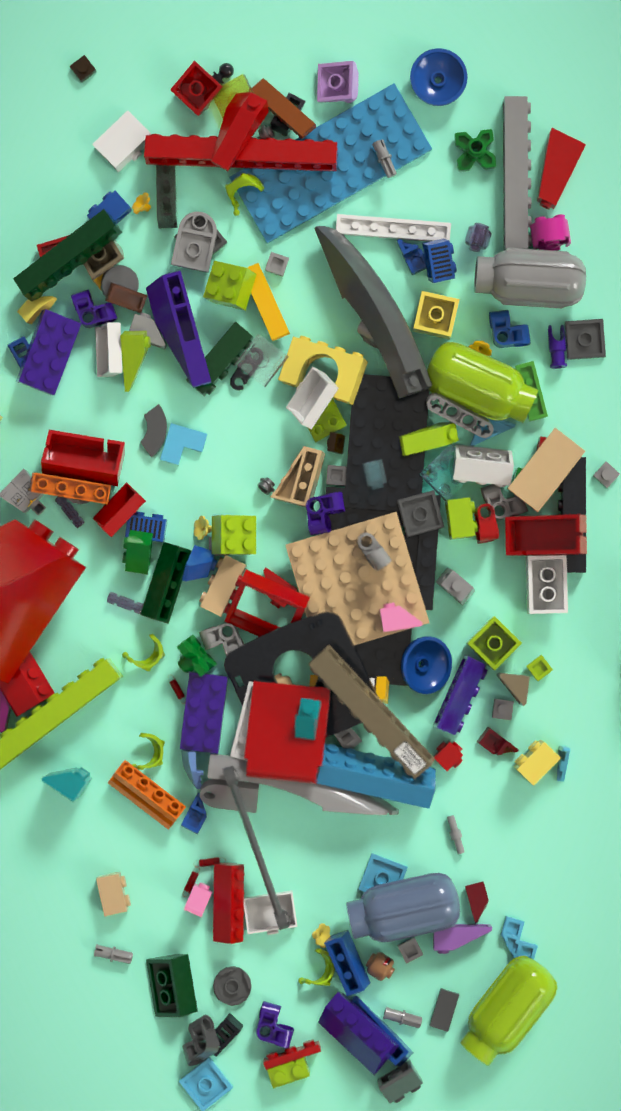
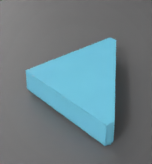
M488 419L493 425L492 435L482 438L474 434L470 446L514 428L516 424L506 420L495 421ZM487 425L485 427L480 426L482 432L483 430H488Z
M559 746L558 755L561 759L557 764V781L564 782L570 748Z

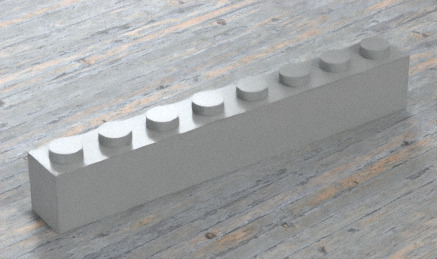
M505 96L503 99L504 250L506 248L528 249L532 245L531 235H528V228L532 224V217L528 216V209H531L532 204L531 197H528V190H531V178H528V171H531V159H528V152H531V140H528V133H531V121H528V114H531V102H528V96Z

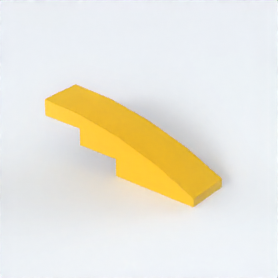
M259 263L247 267L257 274L251 295L272 342L289 335L290 332Z

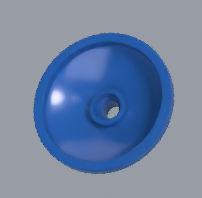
M435 48L422 53L415 60L410 73V82L414 93L420 100L433 106H444L456 101L464 92L468 79L467 69L463 60L454 52L443 48ZM440 78L442 82L436 83L435 79Z
M431 636L420 637L411 642L406 648L401 661V672L405 683L410 689L421 694H431L440 690L448 681L452 670V657L448 647L440 639Z

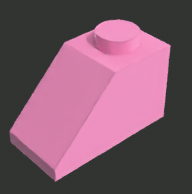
M395 603L383 604L384 608L380 609L383 632L422 626L420 620L402 607L395 606Z
M202 882L199 885L195 883L184 910L202 917L212 894L210 886Z

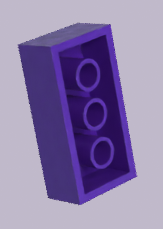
M47 309L42 310L16 382L43 393L55 395L82 323Z
M189 672L180 749L219 753L228 676L205 673L200 677L197 672Z

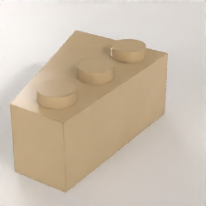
M303 446L290 466L291 468L270 497L306 508L307 501L314 497L325 453L321 450Z

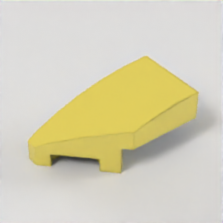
M41 296L33 301L28 299L17 312L27 323L32 325L42 310H50L57 298Z

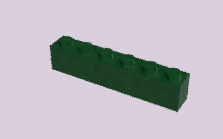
M103 209L19 273L13 280L26 298L30 301L36 300L49 288L56 286L62 278L69 276L79 265L86 263L88 258L100 252L105 245L116 240L122 231L113 217Z

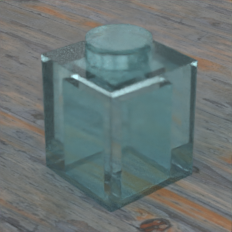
M382 459L363 463L367 487L372 486V490L383 488V484L387 483Z

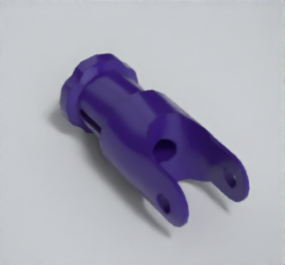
M549 325L548 346L552 362L550 368H566L564 326H560V340L558 341L553 337L552 326Z

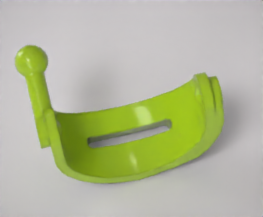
M241 173L230 184L225 185L226 192L234 206L233 214L235 216L240 214L238 210L239 203L234 197L235 192L239 188L254 186L261 192L264 190L262 182L254 175Z
M153 633L149 634V636L154 641L155 647L149 658L143 661H136L130 658L127 652H123L122 657L137 667L150 671L165 656L161 642Z
M140 733L139 737L147 738L151 741L154 747V754L149 763L145 765H132L138 770L163 765L165 741L153 734Z
M317 948L315 952L322 955L326 964L323 976L315 981L301 977L298 979V982L300 984L330 986L335 967L329 953Z

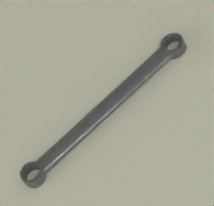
M233 766L223 769L227 785L232 791L273 906L279 930L289 928L290 916L280 906L237 785L239 773Z

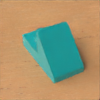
M301 698L299 713L295 716L296 738L315 740L321 701Z

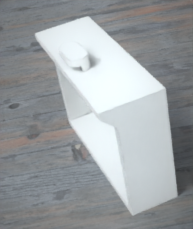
M127 110L92 145L119 173L131 160L136 161L142 155L141 151L145 148L146 135L152 134Z
M106 323L101 327H95L97 377H115L122 373L120 323Z
M312 367L304 380L296 388V392L287 404L286 409L295 416L301 425L312 429L339 388L325 372Z
M293 891L276 892L281 908L290 916L289 928L297 927ZM269 895L244 897L247 934L267 932V935L278 934L279 928Z

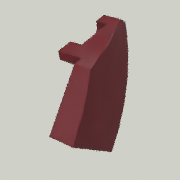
M489 727L486 728L477 740V743L492 754L503 755V753H515L519 750Z
M484 881L465 886L475 924L479 922L489 902Z

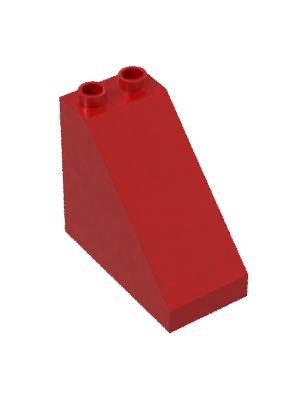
M16 519L0 526V680L5 683L10 682L86 569L83 564L74 559L79 551L78 548L59 537L55 544L51 543L49 538L53 531L35 519L29 527Z

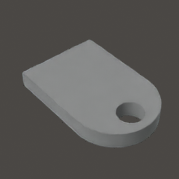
M192 212L181 220L171 265L209 273L217 237V227L211 216L204 212ZM196 218H204L205 224L202 227H197L194 224Z
M210 779L201 785L200 798L206 805L218 809L238 811L232 791L228 787L226 780ZM239 781L237 785L247 812L256 813L259 784Z

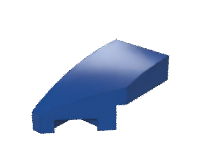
M401 239L397 240L411 274L414 275L425 270L426 263L422 249L418 245L403 242Z
M197 793L181 824L182 827L197 835L207 817L200 793Z

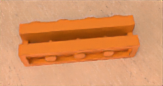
M32 472L29 491L108 504L111 485Z
M124 760L108 781L109 785L168 830L186 808L185 805L126 760Z

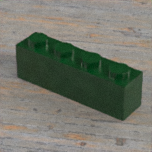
M236 321L205 357L212 383L194 387L203 396L206 394L210 395L216 389L215 383L219 379L222 381L229 373L227 369L231 365L235 366L241 359L239 355L244 350L247 352L253 345V336Z
M163 542L140 615L169 624L182 584L185 566L192 550Z

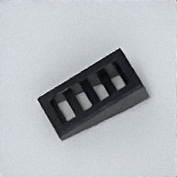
M290 92L286 96L290 102L298 105L297 108L300 111L306 103L305 100ZM274 116L270 128L287 137L291 129Z
M230 1013L215 1029L216 1034L225 1040L223 1042L217 1036L220 1047L218 1052L214 1054L216 1057L243 1028V1024ZM222 1028H224V1029L230 1034V1036H228V1035L222 1030Z

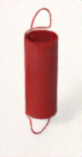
M174 678L169 683L178 700L183 697L185 698L183 691Z
M220 858L199 860L198 867L220 863Z
M192 871L184 891L189 892V894L197 880L198 873Z

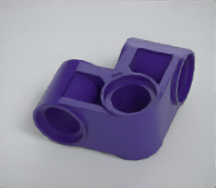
M89 289L71 295L79 320L85 328H93L118 319L113 303L109 302L94 306ZM87 314H91L94 317L89 323L83 321L84 316Z
M342 492L312 497L307 501L308 529L311 535L331 532L332 526L329 514L345 512ZM318 501L320 503V509L318 511H315L314 504Z
M263 1001L256 1027L257 1037L262 1041L279 1047L289 1048L294 1028L284 1024H277L282 1006ZM264 1026L270 1028V1033L267 1035L260 1033V1029Z

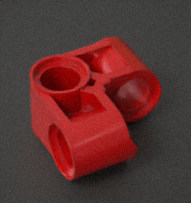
M490 504L479 505L474 513L478 526V532H476L477 544L499 539L494 508ZM481 508L488 510L489 515L487 518L481 516Z

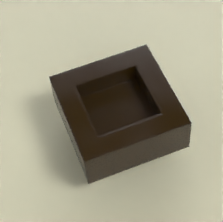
M85 55L70 65L71 70L81 83L97 72Z
M330 432L327 440V451L343 454L345 435Z

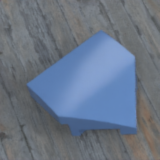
M181 750L183 767L188 778L196 789H201V775L204 772L196 769V752Z

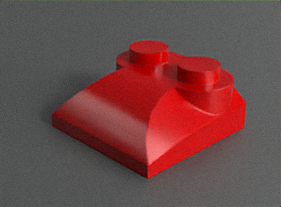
M193 61L170 90L197 116H200L209 108L210 103L223 86L196 61Z

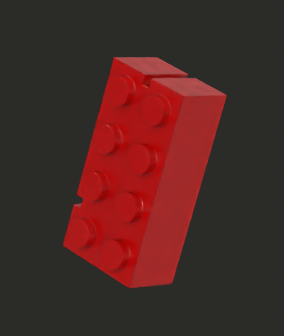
M55 430L48 431L46 448H44L41 460L42 474L118 486L125 457V442L108 439L107 452H104L103 438Z
M573 514L505 517L506 555L587 554V537L583 536V533H587V516Z

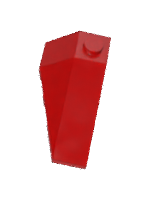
M252 92L235 94L224 113L211 161L213 164L229 171L269 113L267 100Z

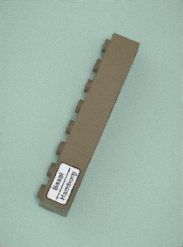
M327 645L310 661L308 665L313 674L319 676L326 688L332 690L337 695L339 702L345 704L350 709L352 716L359 719L366 731L372 733L377 738L376 740L379 745L385 747L390 752L392 759L403 766L407 775L416 779L433 764L435 758L330 645Z

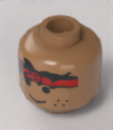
M382 952L373 953L365 965L368 967L367 973L379 981H383L386 977L390 979L395 971V968L392 967L394 960Z

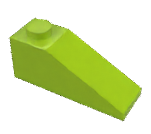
M124 331L120 335L125 392H129L133 387L148 348L151 346L150 336H147V331Z
M452 422L436 423L399 437L403 456L459 441L456 424Z

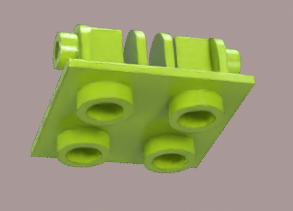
M333 398L313 428H308L315 443L329 436L330 432L341 430L347 425Z

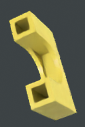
M300 335V338L293 336L278 380L283 384L297 388L300 382L304 380L307 369L312 362L319 358H331L335 360L338 367V377L335 384L339 389L333 398L337 401L353 405L368 361L363 358L364 355L357 352L352 354L346 353V349L335 346L333 349L322 341L313 343L310 342V338Z

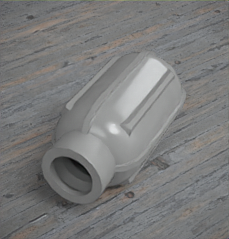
M506 248L494 257L477 256L474 293L492 294L503 305L562 309L577 304L584 295L586 267L581 259L567 251Z

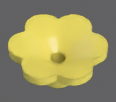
M200 516L195 521L194 536H197L198 540H203L204 536L211 533L212 526L209 525V521L204 516Z
M321 923L319 928L312 933V937L316 939L317 945L325 948V942L331 936L330 927Z

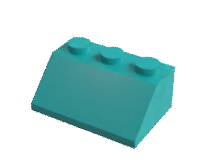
M76 767L51 772L42 777L41 781L74 802L82 795L92 777L89 776L90 772L83 767L79 769Z

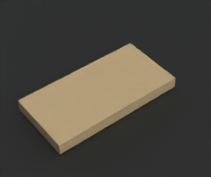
M554 428L507 489L538 513L586 451L557 428Z

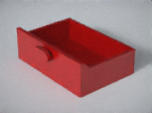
M126 482L110 498L108 504H105L97 512L93 519L112 537L146 500Z

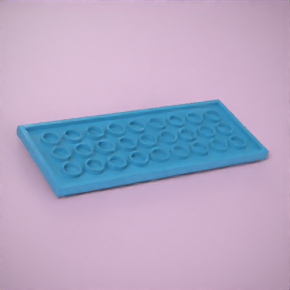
M395 83L316 127L303 139L300 137L295 139V141L312 139L322 142L324 140L337 142V171L244 168L230 176L229 179L232 182L241 173L256 176L264 186L262 192L254 186H243L237 190V193L268 244L386 177L381 163L377 161L378 157L372 146L374 142L384 140L389 154L392 155L391 161L395 170L430 152L432 147Z

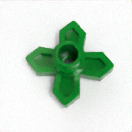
M492 129L481 130L476 138H472L467 132L455 133V146L464 151L457 159L458 172L470 171L476 161L484 169H494L496 167L495 155L486 150L494 141Z
M191 635L177 646V649L182 654L178 665L185 673L195 670L201 677L217 664L211 655L207 654L201 647V643L194 635Z

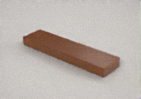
M264 78L250 89V92L267 100L268 110L301 139L316 128V124Z

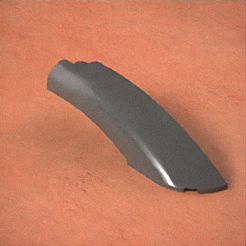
M316 226L314 229L341 297L349 302L371 334L385 361L399 398L428 390L433 385L420 351L404 316L383 281L364 256L343 234L327 226Z

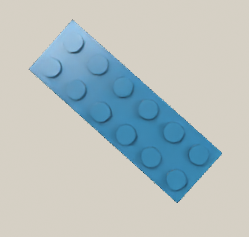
M325 744L322 767L318 766L317 784L430 809L436 787L435 768L429 767L414 779L412 776L407 775L403 766L391 757H382L370 752H360L353 748L338 747L335 744Z

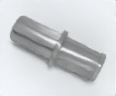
M378 140L372 144L378 157L377 161L381 163L387 178H392L397 174L391 161L392 155L389 154L384 140Z
M96 944V950H94L95 957L110 959V962H113V960L128 964L132 962V952Z
M388 1007L385 1009L383 1019L415 1028H420L422 1024V1017L406 1013L405 1010L402 1012Z

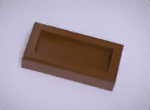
M111 282L105 301L140 313L143 310L148 295Z

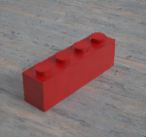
M228 862L214 864L213 942L227 944L243 942L244 864Z

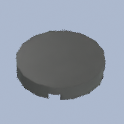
M114 265L103 273L101 290L105 297L111 282L138 291L139 280L131 268L124 265Z
M225 967L215 977L213 984L214 993L219 1001L227 1005H239L250 995L252 988L251 978L240 967Z

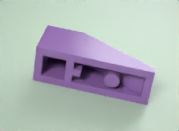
M455 924L446 930L433 932V949L437 953L447 954L449 950H455L491 932L492 926L491 924Z

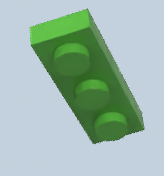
M534 361L516 365L515 369L522 375L524 383L538 389L536 398L527 415L529 422L548 417Z

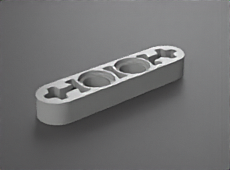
M431 393L427 396L426 404L431 412L479 437L487 438L492 435L493 425L487 418L439 393ZM436 399H438L440 405L435 404L434 406H432L431 401H435ZM449 407H455L457 409V412L454 415H448L446 413ZM467 415L473 417V421L470 424L463 422V418ZM487 425L488 430H483L482 432L480 426L485 427Z

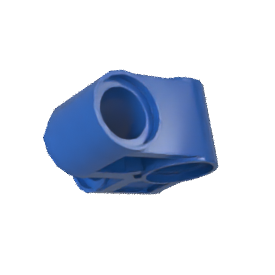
M509 310L489 312L490 328L492 330L493 343L496 347H523L531 344L529 326L527 324L510 327ZM504 334L507 337V341L500 342L497 339V335Z

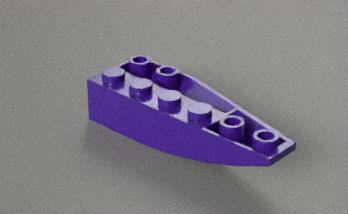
M181 270L162 275L146 287L155 324L192 387L212 383Z

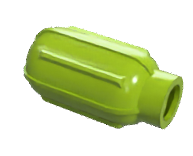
M456 342L442 344L432 356L427 367L428 375L433 385L429 388L432 393H439L469 410L495 421L505 420L510 417L524 423L538 393V389L524 383L522 375L513 367Z
M518 956L511 960L471 1011L468 1020L469 1031L460 1041L461 1045L487 1066L492 1063L498 1054H507L513 1051L554 1000L558 986L553 975L539 962L527 956Z

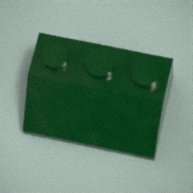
M173 954L146 959L155 1017H183L198 1012L189 955Z

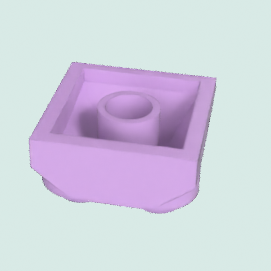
M344 61L318 64V103L342 101L352 103L356 100L359 82L356 62Z

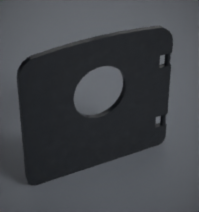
M326 611L268 632L231 651L224 662L225 671L243 706L249 681L277 683L274 675V665L282 653L298 650L308 654L313 659L327 645H330L378 697L343 621L334 612ZM237 676H240L244 683L241 687H239L235 679ZM318 676L314 687L326 688L323 680ZM330 690L326 737L362 723L359 719L352 716L350 709L345 704L339 702L337 695L332 690Z

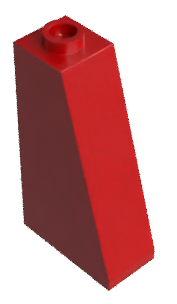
M551 128L547 139L537 201L540 202L539 205L545 209H554L586 146L585 143L554 128Z

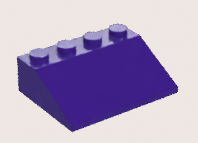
M463 656L433 723L436 728L456 735V732H461L464 722H462L464 714H469L472 707L469 703L472 697L476 698L480 689L477 685L480 679L484 680L487 674L486 664L470 656Z

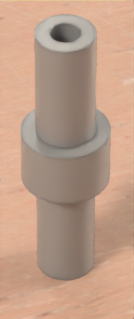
M454 815L447 817L451 830L449 834L451 840H454L457 854H462L465 852L461 840L462 833L457 827Z

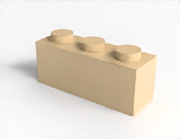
M227 555L224 558L220 557L216 565L219 569L216 575H211L208 581L210 587L207 593L203 592L199 600L201 602L200 607L220 617L223 616L226 606L230 602L229 598L233 589L237 588L235 583L239 575L242 576L247 565Z

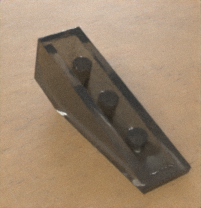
M156 165L158 228H178L176 166Z

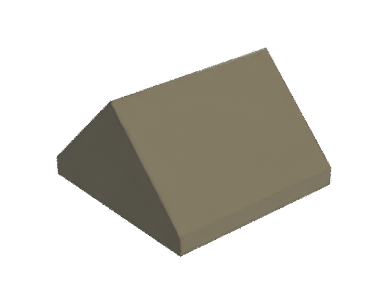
M114 240L105 245L100 252L88 258L87 262L83 265L90 277L94 280L124 259L123 249Z
M497 673L496 676L520 705L525 706L527 704L530 676Z

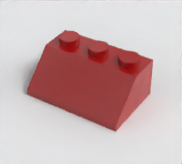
M31 652L28 653L9 683L0 680V690L16 717L44 702L55 693Z

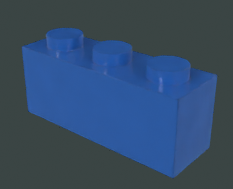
M346 930L331 935L325 942V946L346 995L350 996L364 991L371 982L349 931Z

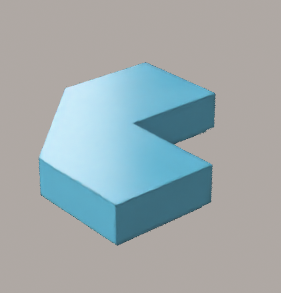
M505 916L501 936L513 958L527 956L534 960L538 945L520 940L525 921Z

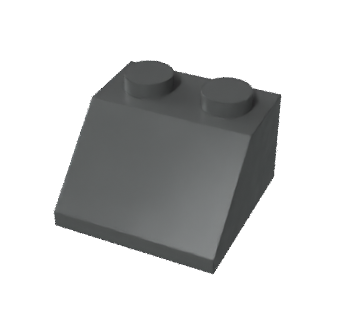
M411 1060L406 1061L401 1067L398 1066L377 1079L378 1088L389 1103L401 1101L405 1098V1094L410 1091L411 1093L416 1092L421 1088V1084H423L422 1078Z

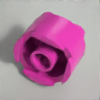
M564 214L555 215L553 218L547 219L544 216L534 219L535 223L530 225L533 249L557 251L561 250L560 246L564 244L566 247L571 245L568 220Z

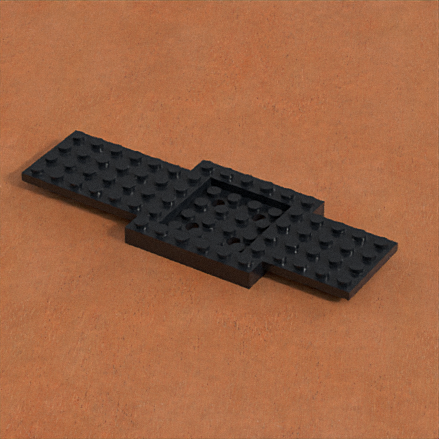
M363 375L354 404L351 405L345 488L326 487V494L343 493L345 512L329 514L332 526L331 531L397 512L400 526L404 528L397 500L422 493L425 451L403 456L399 437L427 427L428 407L426 398L429 395V389L399 398L391 376ZM436 495L440 509L441 495ZM439 529L408 538L406 533L403 535L425 609L431 611L433 610ZM412 628L354 645L368 676L387 677L389 685L407 686L401 672V661L406 648L411 643Z

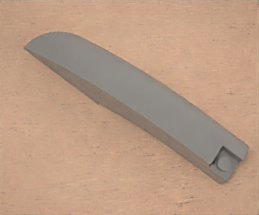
M210 754L209 779L226 780L223 769L233 766L239 773V781L268 785L288 791L321 806L322 811L366 815L399 814V809L382 798L322 784L247 777L248 761L230 757V755Z

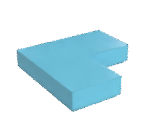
M171 423L160 460L179 465L184 447L203 452L208 434Z

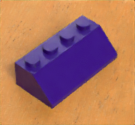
M337 992L325 1006L318 1021L328 1033L373 1075L380 1070L400 1046L351 999L341 992Z

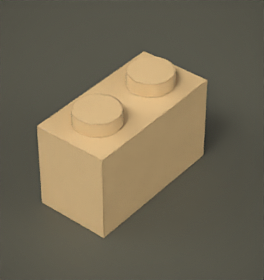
M120 871L98 876L96 881L104 917L127 912L128 906H131L129 894L126 895L124 887H127L125 876H121Z

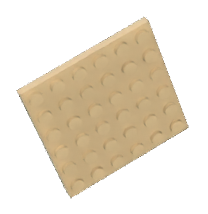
M397 512L285 545L299 593L310 597L305 608L306 617L326 611L334 612L343 621L354 645L411 629L383 632L380 609L384 608L383 604L395 603V606L402 607L420 620L422 625L429 623ZM367 532L372 534L392 560L379 571L373 569L357 544V538L361 533ZM364 536L361 539L362 546L367 547L371 544L369 536Z

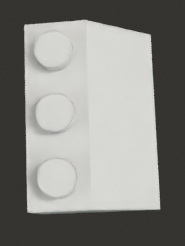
M455 444L453 480L461 483L471 481L479 485H486L488 483L494 484L497 487L510 486L514 468L512 451Z
M567 555L526 556L527 614L568 613Z

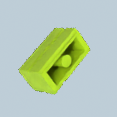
M305 1057L267 1069L273 1089L310 1077V1070Z

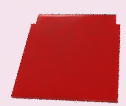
M253 681L244 759H248L247 777L317 784L318 766L322 767L330 703V690L328 688ZM301 698L321 701L315 740L295 737V716L299 713Z

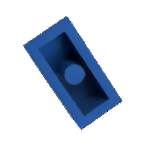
M194 545L186 563L182 581L186 582L208 577L210 571H214L218 561L214 559L216 554H212V550Z

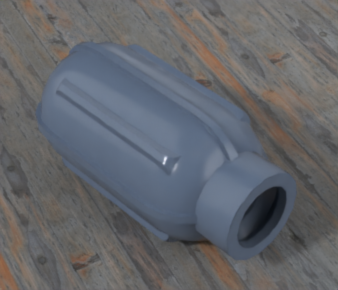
M430 873L379 884L365 891L361 899L346 902L354 939L369 936L378 942H392L446 930L454 926L460 917V902L456 887L451 878L443 873Z

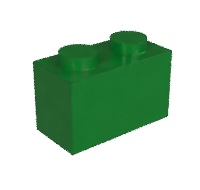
M130 530L129 536L124 538L123 548L126 549V552L123 553L122 563H125V571L148 575L151 563L153 533Z

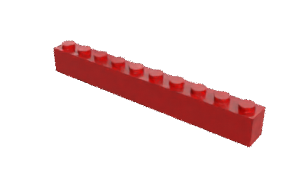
M160 134L146 135L144 151L146 165L218 167L211 162L218 137H199L197 135L182 137L177 134L162 136ZM252 137L231 168L337 171L338 146L337 142L332 140H324L323 142L312 139L295 141L291 138L276 140L274 138L257 139Z

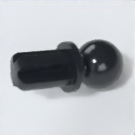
M223 63L219 67V73L216 74L214 71L212 77L220 84H224L222 79L230 78L234 74V68L230 63Z

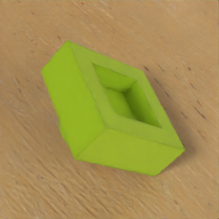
M542 655L526 665L537 681L553 671Z

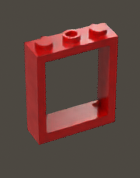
M246 569L244 575H239L235 586L238 588L237 590L233 589L229 598L232 600V603L228 602L224 613L227 616L224 622L259 637L280 628L237 609L246 586L297 608L291 623L301 620L310 597Z

